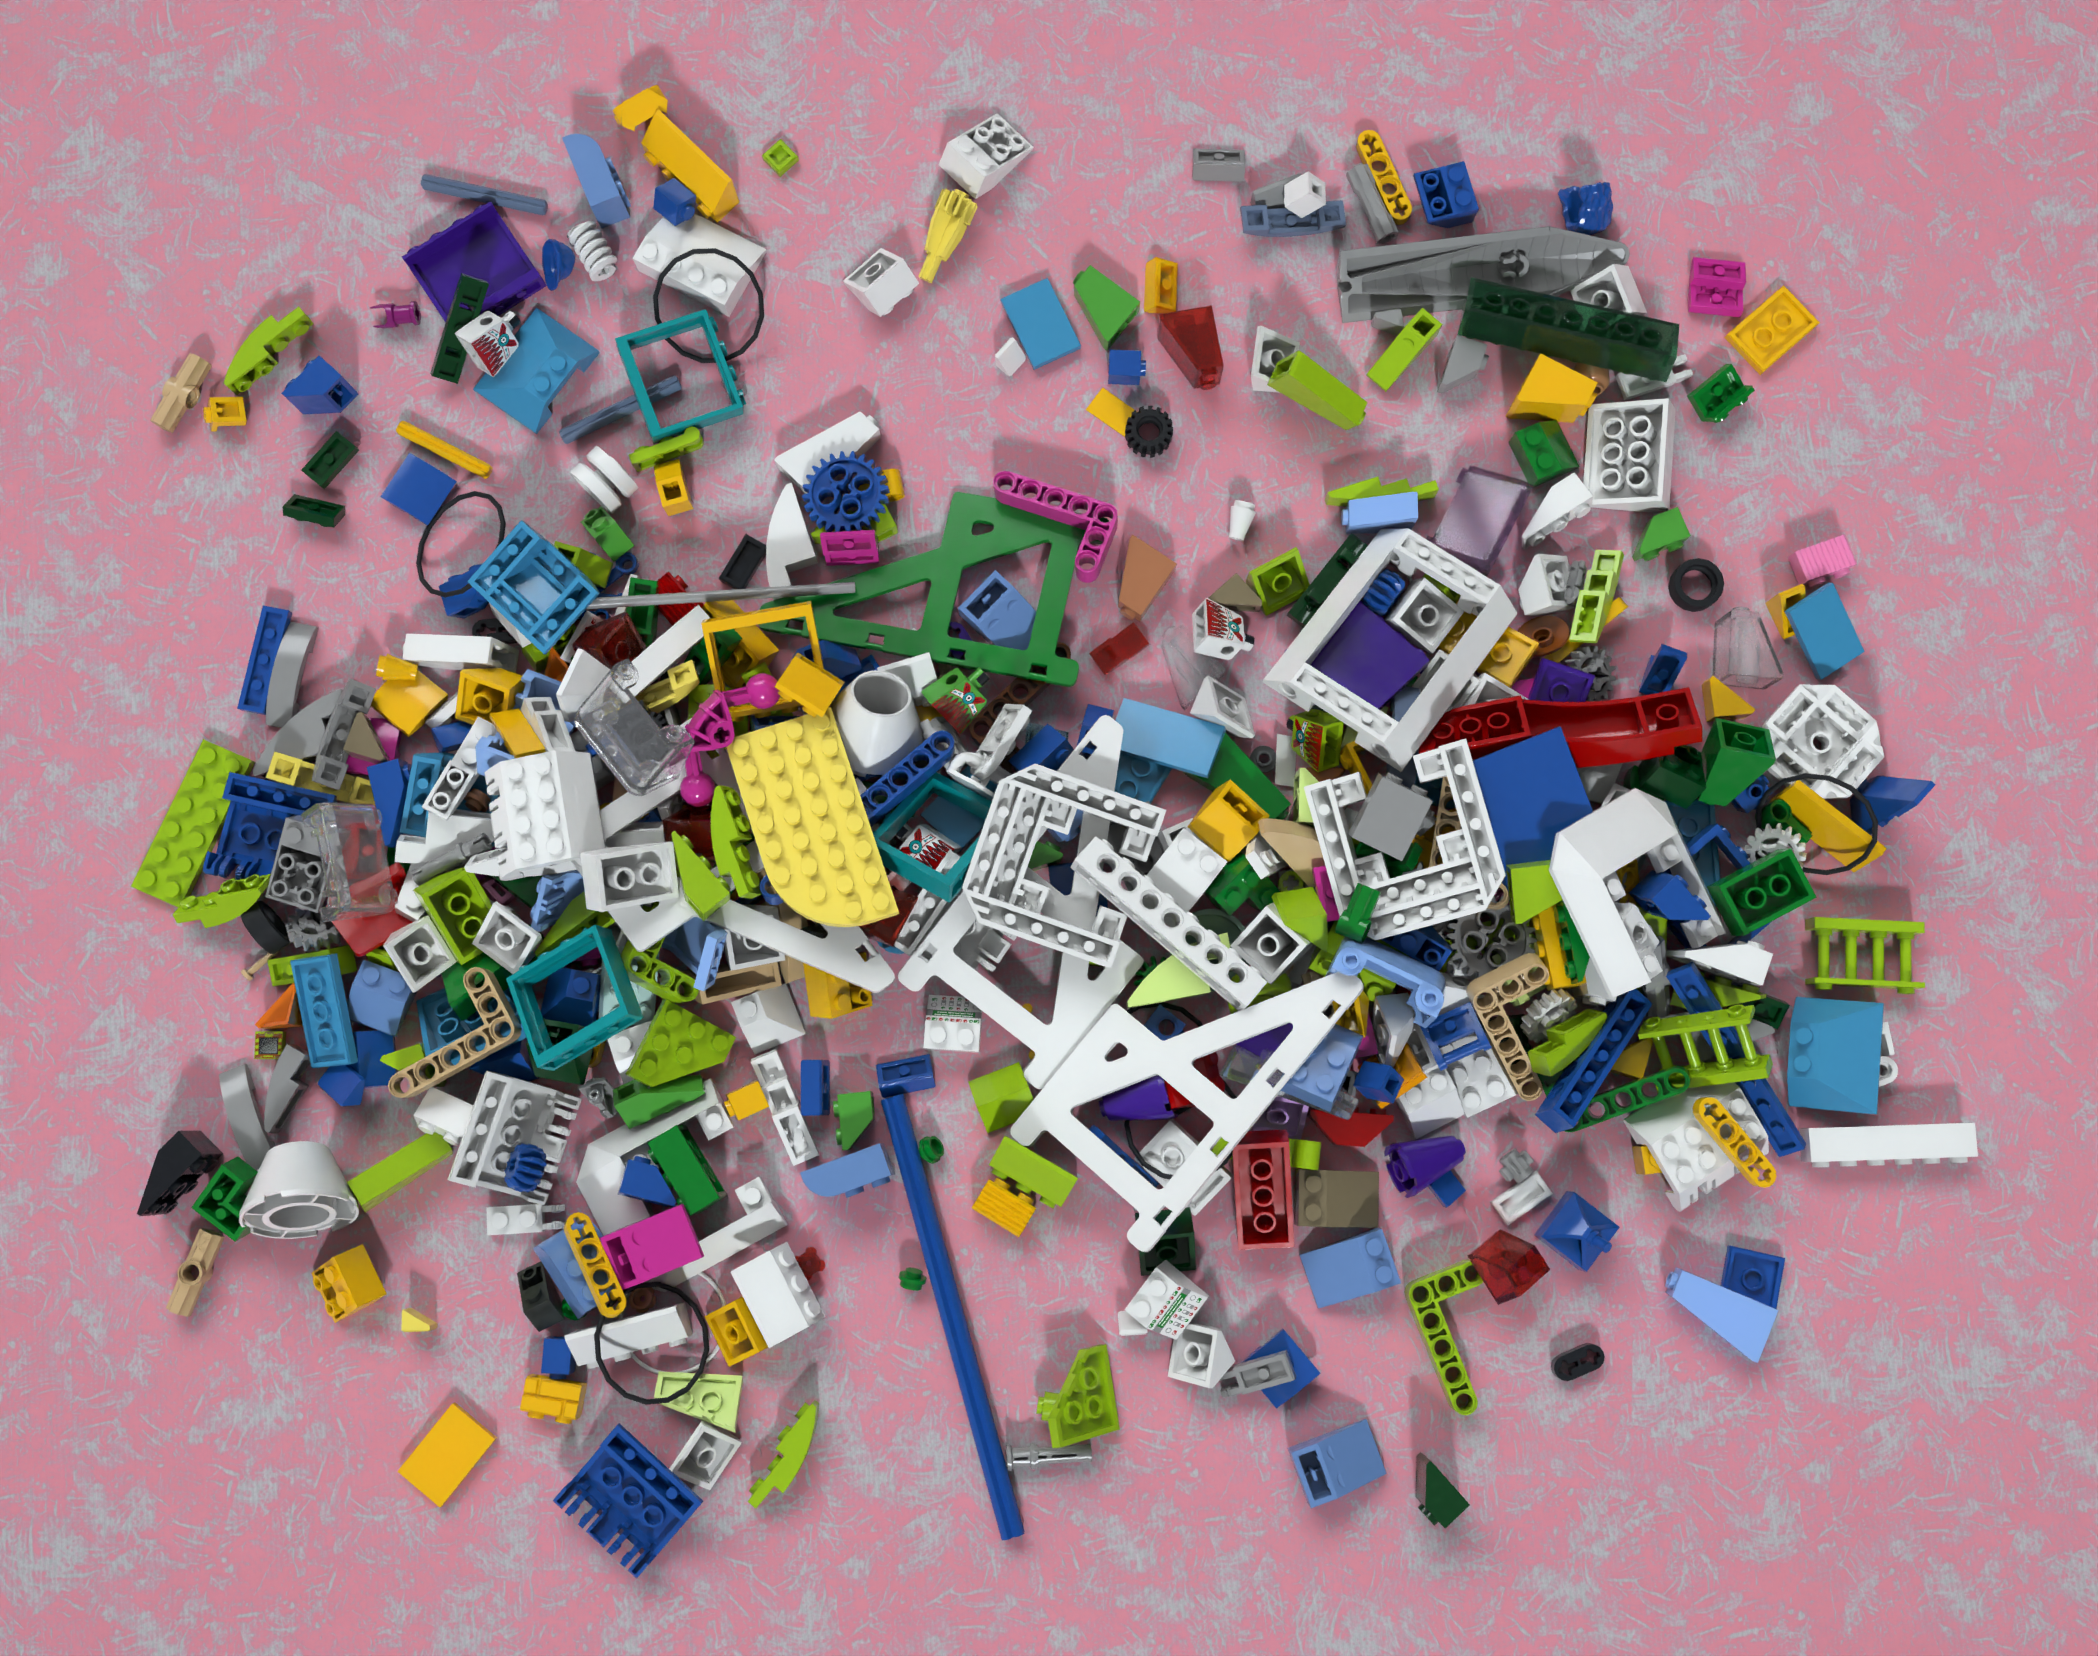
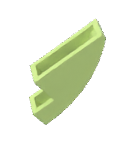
M1228 932L1219 934L1220 942L1229 949ZM1197 942L1192 943L1190 945L1197 946ZM1207 953L1208 960L1217 959L1216 955ZM1171 955L1141 982L1126 1004L1127 1008L1209 994L1211 991L1209 985L1175 956Z

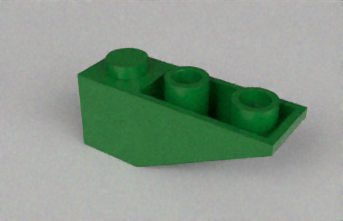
M1562 900L1556 903L1554 907V917L1561 927L1562 934H1559V944L1561 950H1565L1567 961L1564 963L1565 974L1567 978H1570L1571 984H1576L1583 981L1590 956Z

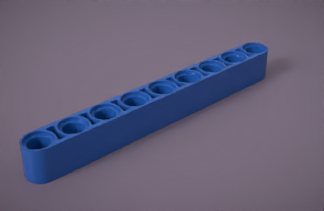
M941 730L933 733L860 795L871 827L952 759L955 753L954 738L949 732ZM939 743L949 745L948 749L943 751L937 750L935 746ZM919 760H925L929 763L925 768H917L914 765ZM902 777L908 780L903 786L894 784L897 778ZM878 795L887 797V800L882 804L873 802V799ZM765 875L760 883V890L765 901L771 905L783 903L784 901L777 893H767L771 883L768 876Z

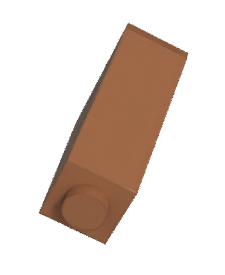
M1134 535L1129 539L1118 608L1121 609L1120 613L1130 620L1135 618L1140 622L1175 572L1177 563Z

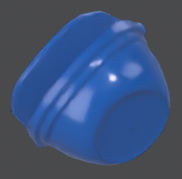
M548 239L542 248V266L546 285L549 290L554 291L559 282L571 274L575 264V253L564 243L556 239Z

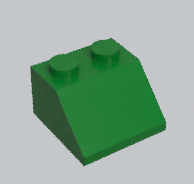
M1557 420L1538 422L1514 433L1508 442L1531 489L1580 467Z

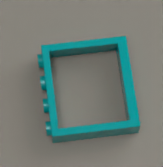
M706 309L615 338L617 350L653 444L659 443L661 439L666 437L683 435L686 428L691 426L701 429L743 415V405H746L742 389H736L734 383L737 380L735 370L732 365H727L725 356H728L725 344L723 340L718 342L715 332H718L717 323L713 317L709 318ZM702 327L731 406L661 429L631 350Z
M936 772L899 803V806L893 812L888 813L879 828L872 832L884 867L950 903L962 889L979 837L946 875L887 844L933 793L984 820L986 819L992 801Z
M593 925L590 928L585 927L582 933L562 941L560 946L554 950L540 954L536 961L519 967V971L506 978L537 1068L555 1071L644 1018L612 931L599 925ZM598 946L620 1007L553 1046L532 985Z

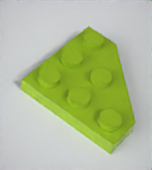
M663 999L626 1075L649 1087L657 1086L724 1062L736 1037L675 1003Z
M1106 1344L1095 1345L1078 1351L1048 1417L1052 1448L1065 1447L1120 1430Z

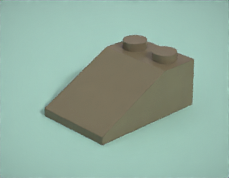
M1295 1170V1225L1308 1227L1378 1228L1379 1172Z

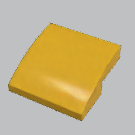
M417 670L415 680H387L374 694L370 706L407 737H410L425 724V721L432 712L448 700V694Z

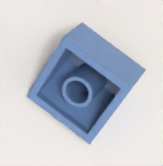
M363 960L352 983L347 1001L350 1021L397 1037L417 991H411L400 972Z

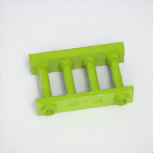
M1828 917L1805 919V930L1815 931V935L1818 936V977L1805 979V985H1815V990H1832V986L1897 989V994H1915L1916 989L1925 988V982H1912L1911 940H1914V935L1925 933V922ZM1832 932H1842V937H1845V979L1829 977V936H1832ZM1860 933H1869V938H1872L1873 980L1857 979V937H1860ZM1887 934L1897 935V939L1900 940V981L1884 980V938H1887Z
M1734 1005L1723 1010L1662 1019L1660 1017H1652L1643 1021L1638 1033L1639 1039H1653L1662 1065V1069H1659V1071L1676 1066L1673 1065L1664 1036L1680 1034L1690 1064L1681 1066L1690 1073L1691 1080L1688 1088L1769 1078L1773 1065L1770 1054L1759 1055L1756 1053L1747 1024H1751L1755 1012L1754 1005ZM1736 1027L1745 1058H1728L1719 1028ZM1708 1031L1717 1061L1704 1063L1700 1060L1691 1032ZM1675 1072L1669 1076V1081L1673 1086L1680 1087L1686 1082L1684 1075Z

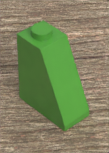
M1090 265L1085 272L1080 271L1073 281L1074 296L1101 345L1108 351L1138 314L1140 301Z

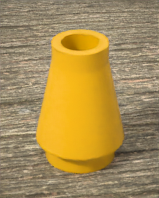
M387 654V656L379 655L376 676L383 677L382 680H415L418 665Z

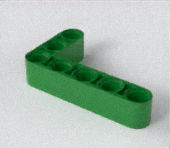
M1672 1066L1596 1094L1574 1128L1565 1130V1132H1575L1683 1093L1689 1087L1690 1073L1684 1067ZM1564 1069L1551 1077L1537 1073L1546 1097ZM1675 1072L1684 1075L1686 1082L1680 1087L1673 1086L1669 1081V1076ZM1647 1082H1652L1657 1085L1658 1094L1652 1097L1644 1094L1642 1086ZM1620 1092L1628 1093L1632 1100L1631 1104L1628 1106L1619 1105L1616 1101V1095ZM1600 1102L1605 1108V1113L1600 1116L1592 1114L1589 1108L1590 1104Z

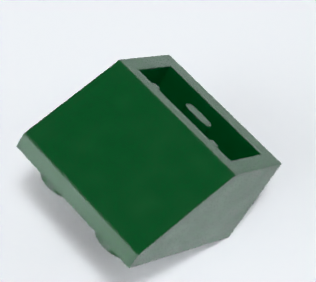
M1692 746L1674 747L1673 755L1644 759L1641 761L1638 769L1641 789L1685 809L1706 789L1701 752Z
M543 1019L553 1046L584 1028V1026ZM527 1040L526 1046L536 1077L584 1085L593 1048L555 1071L537 1068Z

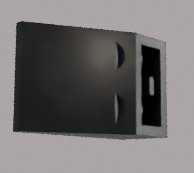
M178 1131L157 1152L137 1214L139 1216H155L170 1213L178 1205L177 1200L183 1194L191 1192L198 1185L197 1180L204 1173H209L218 1165L217 1159L223 1153L202 1131Z

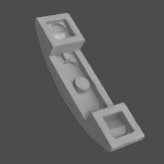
M290 622L280 643L272 669L266 704V725L282 728L298 713L300 704L296 703L308 653H313L318 632L317 626Z
M353 679L348 680L325 729L317 754L312 781L335 790H340L348 768L346 761L349 754L343 750L356 714L361 711L364 714H368L376 688Z
M243 1064L220 1073V1087L226 1113L246 1163L256 1171H259L266 1153L275 1147V1143L269 1140L268 1134L264 1130V1123L253 1094V1090H256L248 1065Z

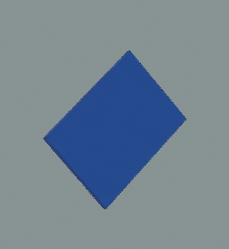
M1561 726L1473 760L1506 873L1502 884L1506 886L1507 890L1506 865L1551 860L1556 833L1593 812Z

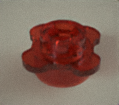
M808 1247L801 1256H795L807 1281L817 1271L825 1269V1262L819 1259L816 1254L817 1250L814 1247ZM811 1261V1266H807L806 1262Z

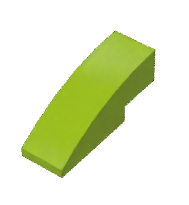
M1586 1009L1546 1030L1549 1041L1528 1051L1533 1072L1551 1077L1572 1063L1599 1033L1607 1019L1606 1012Z

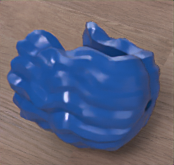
M1599 182L1593 185H1583L1582 187L1572 186L1559 190L1558 196L1563 207L1562 213L1567 230L1594 235L1604 231L1609 226L1613 211L1612 190L1609 182Z

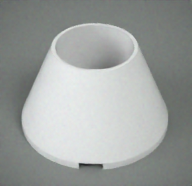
M874 670L860 674L834 698L829 706L832 709L852 772L855 775L865 777L866 774L884 776L924 742V737L922 736L924 732L920 727L921 722L910 689L901 678L892 673Z
M310 1141L289 1142L275 1146L266 1153L240 1210L239 1223L241 1227H245V1225L251 1227L252 1234L279 1239L317 1236L318 1230L332 1227V1232L351 1224L358 1217L359 1205L327 1146Z

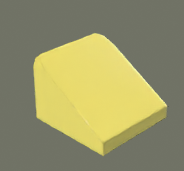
M412 1308L402 1310L401 1331L403 1332L431 1331L438 1327L437 1322Z

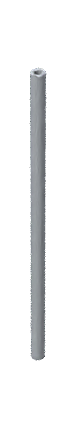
M855 582L595 598L586 609L855 593Z

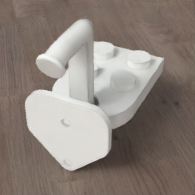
M1005 704L977 752H962L956 755L946 772L965 788L988 800H992L995 793L987 789L986 785L989 780L998 785L999 780L1012 775L999 765L1004 757L1009 755L1015 748V739L1019 732L1024 731L1030 722L1029 715L1032 710L1025 705ZM965 763L971 766V778L959 773Z

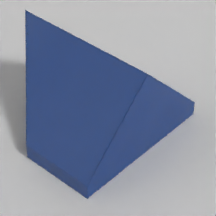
M527 1038L485 1057L469 1068L482 1075H485L486 1071H491L529 1082L539 1079L534 1074L526 1046Z

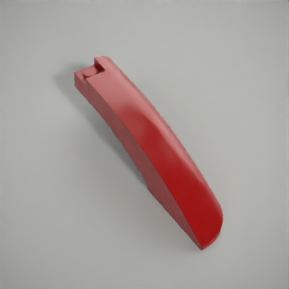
M1689 687L1633 698L1588 702L1522 699L1520 695L1466 705L1445 712L1419 747V754L1466 738L1472 759L1475 760L1561 726L1576 768L1603 766L1673 755L1674 747L1702 742V724Z

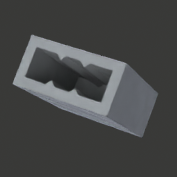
M1389 772L1386 777L1378 773L1348 833L1352 838L1402 861L1433 801L1426 796L1428 791L1414 784L1410 789L1401 784L1403 779Z

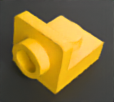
M209 397L208 406L203 407L205 423H210L211 432H216L218 426L246 425L247 420L243 397Z

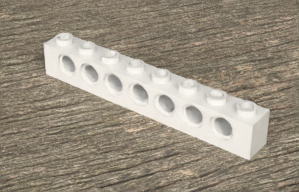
M1095 836L1072 863L1071 869L1238 1011L1245 1009L1267 983L1263 978V974L1257 968L1249 967L1241 960L1242 957L1233 948L1228 949L1220 942L1221 939L1215 932L1202 927L1194 914L1182 910L1174 897L1170 894L1162 893L1156 888V883L1150 877L1142 876L1136 871L1134 864L1129 859L1121 858L1116 854L1113 846L1108 841L1100 840ZM1099 864H1109L1112 872L1106 873L1102 871ZM1121 882H1130L1133 890L1127 891L1123 889ZM1142 900H1151L1155 908L1147 909L1143 905ZM1164 917L1172 918L1176 923V927H1168L1164 922ZM1185 936H1193L1197 940V946L1189 945L1186 942ZM1207 953L1216 955L1218 964L1210 963L1207 959ZM1230 971L1239 975V983L1230 980L1228 975Z

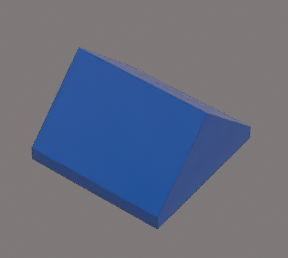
M381 1031L353 1032L358 1062L349 1065L365 1079L364 1089L388 1086L390 1078L397 1073V1070L381 1062L380 1059L383 1055L396 1051L395 1036Z

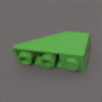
M687 1075L654 1087H649L634 1079L613 1089L614 1107L628 1128L631 1129L638 1125H643L650 1119L663 1113H669L674 1108L686 1102L694 1101L705 1094L703 1078L701 1075Z

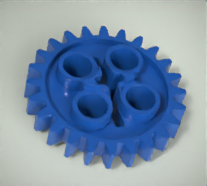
M841 451L838 459L831 453L830 462L828 463L821 458V468L812 466L815 475H806L807 480L811 484L803 485L804 491L807 492V494L802 495L804 502L807 503L804 505L806 512H811L809 514L811 521H816L819 529L825 526L826 532H832L833 529L836 532H842L843 530L852 531L854 529L860 531L864 525L871 530L870 521L880 522L877 513H886L885 507L882 504L889 503L888 496L885 494L890 493V490L885 485L888 481L886 476L882 475L881 467L875 468L876 464L873 459L866 463L865 454H862L857 459L854 451L850 453L849 458ZM839 474L846 475L841 481L834 480ZM862 484L870 485L865 491L858 490ZM834 497L830 504H822L825 498ZM849 508H858L854 514H846Z

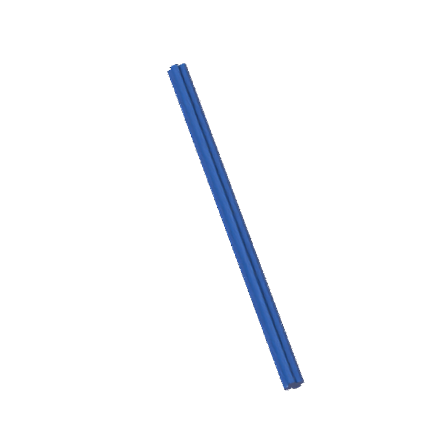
M904 1094L881 1100L1000 1536L1002 1540H1009L1023 1535L1025 1531Z

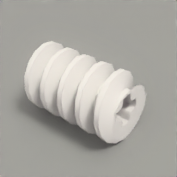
M587 221L569 230L567 238H569V242L574 247L576 254L579 255V259L584 264V268L589 273L591 280L602 281L615 273L616 267L614 265L617 262V258L615 255H611L612 249L606 246V239L601 238L602 232L596 229V222Z

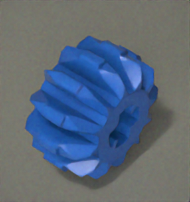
M1388 569L1382 571L1366 592L1363 604L1374 614L1381 617L1386 615L1403 593L1405 581L1395 572H1391Z
M523 1143L514 1148V1151L510 1153L507 1168L505 1169L506 1175L504 1179L508 1187L519 1192H529L536 1189L537 1185L541 1183V1177L544 1175V1168L547 1165L545 1162L546 1153H544L543 1149L538 1148L536 1145Z

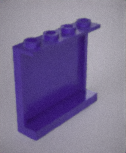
M491 201L478 206L473 213L465 218L457 219L449 228L433 234L428 241L420 246L412 247L408 250L407 254L402 256L445 322L461 273L489 283L479 315L485 311H490L500 316L546 287L542 277L516 241ZM464 304L459 305V307L471 310Z
M1360 600L1310 666L1381 710L1419 673H1423L1430 660L1422 650L1411 645L1403 634L1393 630L1380 615L1374 614Z

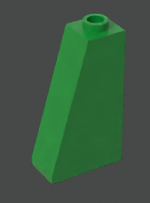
M1226 733L1224 734L1209 778L1183 772L1187 777L1212 792L1231 779L1267 812L1271 819L1283 820L1289 814L1287 809L1291 803Z
M538 932L541 934V937L544 940L545 937L542 934V932ZM484 952L463 965L456 962L441 973L449 1005L461 1021L477 1011L463 982L464 975L470 968L480 967L492 971L502 990L505 991L509 988L506 978L511 976L512 973ZM535 955L527 965L536 961L537 956ZM482 973L478 974L474 980L476 987L480 988L485 982V977Z

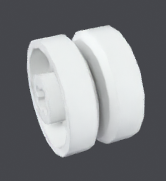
M595 446L586 455L588 462L595 471L584 463H578L569 473L591 497L609 513L613 514L622 505L620 498L613 489L624 497H630L639 487L614 458L598 446Z

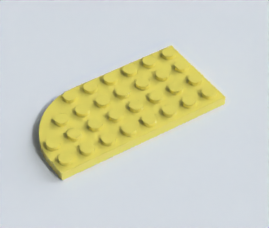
M831 707L827 709L823 717L818 714L816 717L807 714L734 737L733 742L726 748L764 869L779 897L791 909L803 917L828 926H862L898 915L899 911Z

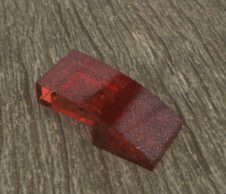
M1133 622L1113 638L1107 639L1089 654L1104 675L1141 652L1150 643Z

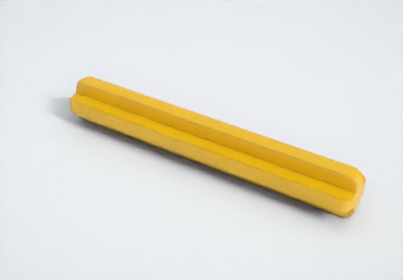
M400 421L396 428V432L400 436L484 479L489 478L493 468L490 464L406 421Z

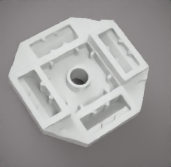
M1798 685L1762 725V728L1770 730L1776 757L1775 763L1768 771L1779 781L1783 778L1809 773L1832 776L1857 789L1885 757L1880 743L1877 721L1835 685ZM1814 738L1820 741L1821 750L1814 747ZM1807 778L1800 780L1825 800L1843 799L1852 795L1850 790L1830 781ZM1793 782L1785 783L1784 785L1788 787Z

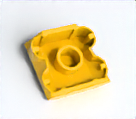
M654 85L625 100L612 111L618 125L635 131V126L653 117L658 110L667 113L668 100L659 86Z

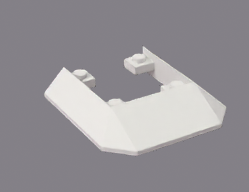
M1466 738L1413 756L1420 783L1447 776L1462 827L1460 830L1436 836L1443 864L1390 879L1382 852L1357 859L1352 837L1348 833L1349 827L1343 807L1364 801L1367 797L1360 772L1333 780L1328 779L1304 787L1339 916H1341L1344 910H1347L1357 883L1381 892L1370 919L1372 923L1367 935L1375 941L1485 911L1506 876Z
M1033 764L999 780L962 885V889L978 922L1111 969L1120 944L1119 939L1127 915L1100 905L1091 931L1043 915L1041 911L1049 887L1023 879L1041 827L1044 826L1068 835L1077 809L1128 827L1119 853L1147 862L1166 810L1038 764Z
M1636 788L1631 789L1557 832L1549 866V872L1609 998H1614L1651 983L1650 979L1662 972L1651 946L1636 950L1614 904L1615 901L1626 895L1615 871L1646 852L1656 873L1664 872L1670 868L1672 875L1681 876L1689 885L1688 891L1692 895L1700 897L1707 905L1705 910L1711 915L1708 920H1685L1680 923L1692 949L1703 946L1718 935L1726 934L1725 926L1666 802Z
M712 1078L703 1082L705 1094L696 1100L686 1102L669 1113H663L652 1118L643 1125L629 1129L625 1124L588 1144L576 1183L603 1236L654 1215L648 1202L618 1195L628 1159L634 1160L635 1156L644 1157L651 1160L650 1165L657 1166L658 1169L661 1167L660 1164L656 1165L648 1154V1150L651 1149L648 1145L649 1141L675 1125H683L696 1117L708 1140H712L735 1127L723 1105L724 1101ZM761 1176L735 1189L747 1215L700 1240L699 1244L704 1257L645 1282H661L675 1287L787 1226L788 1224L776 1201H773ZM652 1287L654 1290L661 1292L668 1291L659 1287Z

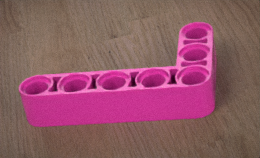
M1010 471L997 473L993 478L995 497L999 502L1086 530L1075 557V571L1080 581L1085 583L1095 581L1100 574L1117 530L1118 514L1116 508L1109 503ZM1003 485L1012 486L1008 490L1000 489V487ZM1028 493L1036 494V496L1033 498L1025 497V495ZM1052 501L1061 502L1058 506L1050 505ZM1077 509L1086 510L1084 514L1075 513ZM1102 517H1109L1112 519L1111 521L1106 523L1100 521ZM1094 540H1100L1103 542L1099 546H1093L1090 544ZM1089 563L1093 565V568L1086 570L1081 568V566Z

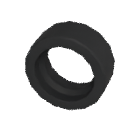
M1701 558L1690 559L1675 569L1671 575L1668 585L1670 597L1683 610L1691 612L1703 611L1714 604L1723 593L1724 579L1719 568L1709 560ZM1696 570L1707 576L1711 584V592L1706 598L1694 600L1685 594L1681 586V579L1685 573Z
M257 901L246 912L241 914L242 922L250 935L270 954H275L290 943L285 924L275 911L263 901Z

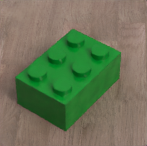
M1791 848L1777 849L1707 886L1732 936H1745L1817 898Z
M675 1125L648 1142L651 1148L648 1150L650 1158L656 1165H661L665 1172L662 1174L663 1179L670 1189L674 1187L679 1196L676 1199L678 1205L684 1204L690 1216L703 1212L728 1196L686 1125Z

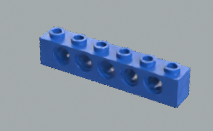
M1637 989L1623 993L1616 997V1001L1607 1003L1602 1011L1606 1012L1607 1019L1599 1033L1578 1058L1564 1069L1535 1115L1553 1132L1558 1133L1574 1128L1653 1003Z

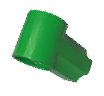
M1778 799L1763 806L1761 817L1762 829H1765L1766 824H1770L1772 829H1776L1777 824L1781 823L1782 830L1785 831L1790 826L1792 827V835L1801 834V840L1798 843H1807L1810 840L1812 832L1792 815V810L1787 802Z
M1357 883L1347 910L1342 912L1338 920L1335 933L1362 944L1370 930L1372 923L1370 919L1381 892Z

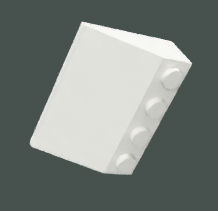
M694 213L691 219L677 226H674L663 217L645 236L633 257V261L639 272L658 281L659 275L675 257L692 249L716 248L736 256L753 273H755L767 251L765 248ZM715 253L694 254L677 262L664 277L662 283L730 317L751 278L733 260Z
M1669 398L1592 404L1588 409L1583 484L1593 496L1591 508L1636 512L1668 511L1670 509L1676 409Z

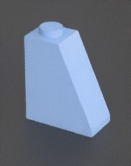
M1407 492L1349 500L1346 508L1342 509L1341 524L1346 525V534L1378 533L1381 529L1409 528L1412 530L1418 519V493Z

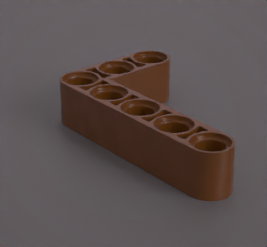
M1058 642L1056 652H1063L1067 659H1071L1070 648L1066 644ZM1032 665L1030 672L1034 673L1036 670L1046 672L1047 667ZM1016 678L971 721L969 729L973 741L980 747L986 735L978 736L974 730L978 725L982 724L988 726L990 730L997 718L994 714V710L997 707L1004 706L1005 704H1019L1027 707L1050 684L1033 679ZM1017 688H1024L1027 690L1028 695L1024 699H1017L1014 697L1013 692ZM1015 745L1013 751L1004 757L999 766L1007 772L1014 774L1009 760L1020 749Z

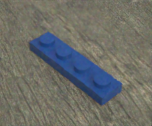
M269 606L262 607L237 709L266 715L272 669L280 643L291 621V611Z

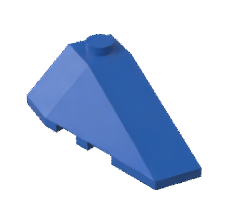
M1876 776L1869 780L1865 779L1856 790L1870 802L1878 820V825L1884 827L1895 816L1899 817L1917 806L1936 784L1927 780ZM1853 795L1850 798L1851 820L1871 835L1873 822L1865 805Z

